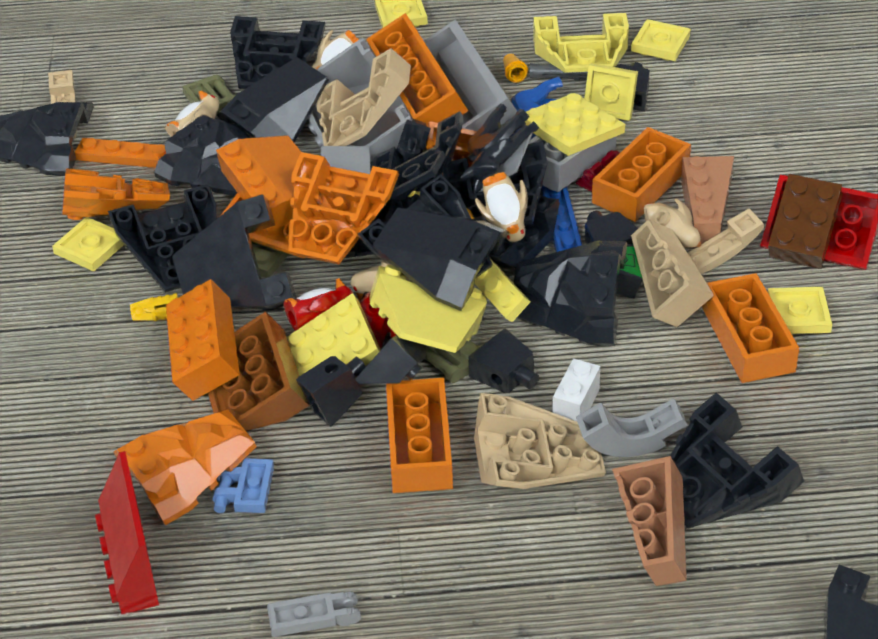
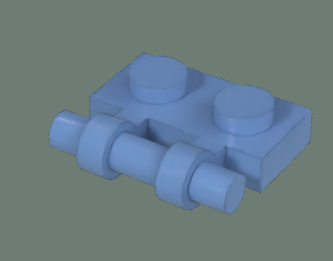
M245 458L242 467H236L231 472L224 471L217 478L219 486L214 490V511L224 513L226 506L230 502H234L235 512L265 513L274 471L273 459ZM234 482H238L237 488H232L231 485Z

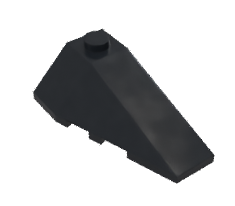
M396 335L390 339L355 380L359 384L400 383L406 378L411 381L422 369L419 364L426 357V345L405 340Z

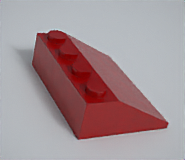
M780 174L760 244L761 248L768 249L788 179L786 175ZM842 187V198L824 261L863 270L867 269L878 232V194Z
M123 451L119 452L98 500L100 513L95 514L98 532L104 531L105 536L99 537L103 555L109 554V559L104 560L107 579H114V583L108 585L112 604L118 602L121 614L159 606L128 460L126 452Z

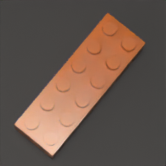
M406 13L366 39L376 57L392 48L411 65L409 84L399 96L413 119L426 123L428 127L429 122L439 123L459 111L462 115L468 111Z

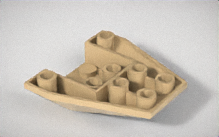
M480 394L474 441L481 483L527 489L603 477L606 470L602 453L593 449L583 439L577 421L509 396Z

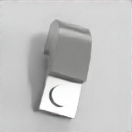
M674 398L652 411L634 418L617 417L610 413L602 403L576 416L583 439L598 452L615 457H633L657 451L667 446L664 438L688 426L680 405Z

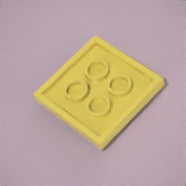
M576 93L568 94L565 97L526 111L530 116L525 121L526 125L528 126L534 121L539 126V129L533 133L567 156L625 133L626 124Z
M353 293L287 336L299 376L330 356H336L345 364L357 356L367 365L381 351L361 304Z

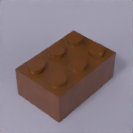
M794 174L788 175L768 245L769 258L822 269L842 198V184Z

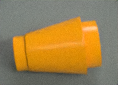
M507 54L503 59L506 78L516 83L523 81L528 72L527 65L514 54Z

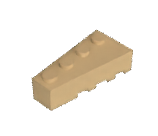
M648 219L631 235L652 317L678 327L714 296L713 292L672 229Z

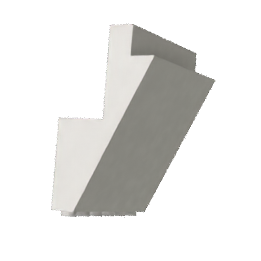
M456 19L424 40L468 109L463 114L462 128L478 131L500 103L507 107V111L500 120L501 125L516 114L517 110ZM362 37L316 70L328 77L329 81L327 84L338 79L354 94H357L369 87L372 61L376 55ZM398 96L366 136L347 146H369L370 162L373 161L374 157L394 146L397 149L406 120H413L401 97ZM316 103L307 119V125L312 133L317 136L315 140L321 148V146H324L322 138L324 128L319 123L321 114L317 112ZM426 144L424 146L423 152L427 151Z

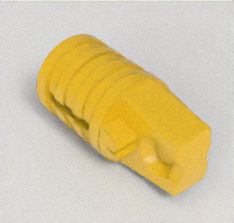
M178 294L150 297L130 304L132 320L154 322L166 320V305L173 299L179 298Z

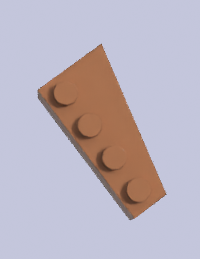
M734 156L683 157L681 184L684 202L691 211L692 224L701 236V244L722 231L732 180Z
M671 456L612 469L619 486L620 496L627 511L628 521L634 533L633 536L643 567L654 584L661 586L687 581L683 478Z

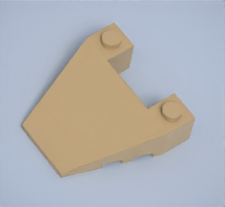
M392 48L373 58L369 87L361 92L354 94L338 79L325 86L316 106L317 112L321 114L319 123L324 128L322 133L324 146H347L366 136L409 84L411 65Z

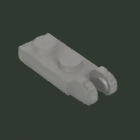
M346 591V593L331 594L330 592L268 603L267 609L272 637L336 626V624L340 626L356 624L361 620L359 609L353 607L358 604L356 593Z

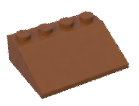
M265 311L234 332L240 375L208 392L213 413L229 410L246 431L286 421L309 406L296 381L299 373L285 331Z

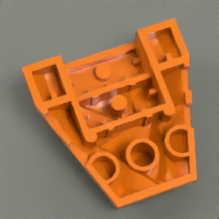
M300 152L291 179V183L294 186V194L290 201V206L293 208V216L289 223L288 252L292 255L339 265L358 241V233L371 224L390 199L399 176L398 171L373 166L370 174L331 167L324 156Z
M66 168L62 215H67L68 219L82 220L83 217L109 215L108 211L129 205H134L135 210L158 209L170 199L168 183L136 178L132 180V184L125 183V179L121 175L106 177L99 176V172Z
M224 410L141 435L115 450L114 454L117 458L119 452H126L130 472L143 488L152 508L166 526L193 510L199 504L197 497L207 487L212 491L218 485L216 478L224 471H233L257 446L229 410Z

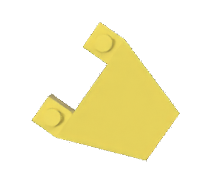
M626 13L603 14L602 35L562 37L559 34L557 16L534 17L533 41L535 54L565 73L588 72V67L591 63L616 67L628 49L629 24Z
M393 265L378 267L370 293V305L373 308H380L378 314L382 318L386 316L389 318L387 324L399 338L453 353L462 348L466 340L469 341L472 335L477 334L487 304L486 297L482 294V291L474 288L462 311H459L436 301L414 282L406 281V275Z

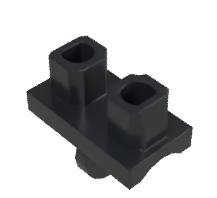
M416 119L412 121L406 120L397 146V151L402 156L404 162L423 152L431 129L427 127L426 123Z

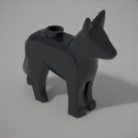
M500 103L489 115L482 127L468 141L467 151L470 155L467 158L472 165L463 172L461 179L475 178L474 193L479 192L483 188L482 181L492 176L499 166L517 150L521 143L531 133L539 129V126L534 121L528 126L526 125L525 121L530 116L523 109H519L511 120L501 127L500 120L507 111V107Z

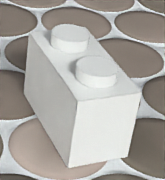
M573 358L553 396L552 413L577 421L576 416L590 409L599 392L601 366Z

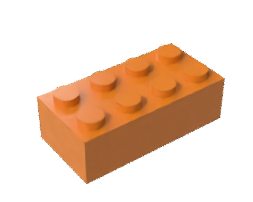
M647 127L593 178L592 203L611 212H620L627 219L636 222L644 214L645 205L654 204L681 177L683 157H690L691 144Z
M757 273L708 282L707 285L714 296L702 305V309L741 383L796 372L799 346Z
M212 279L196 286L193 290L179 298L173 299L166 305L171 373L174 385L194 401L240 375L230 297Z
M444 378L403 380L400 383H386L393 493L453 489L452 458Z

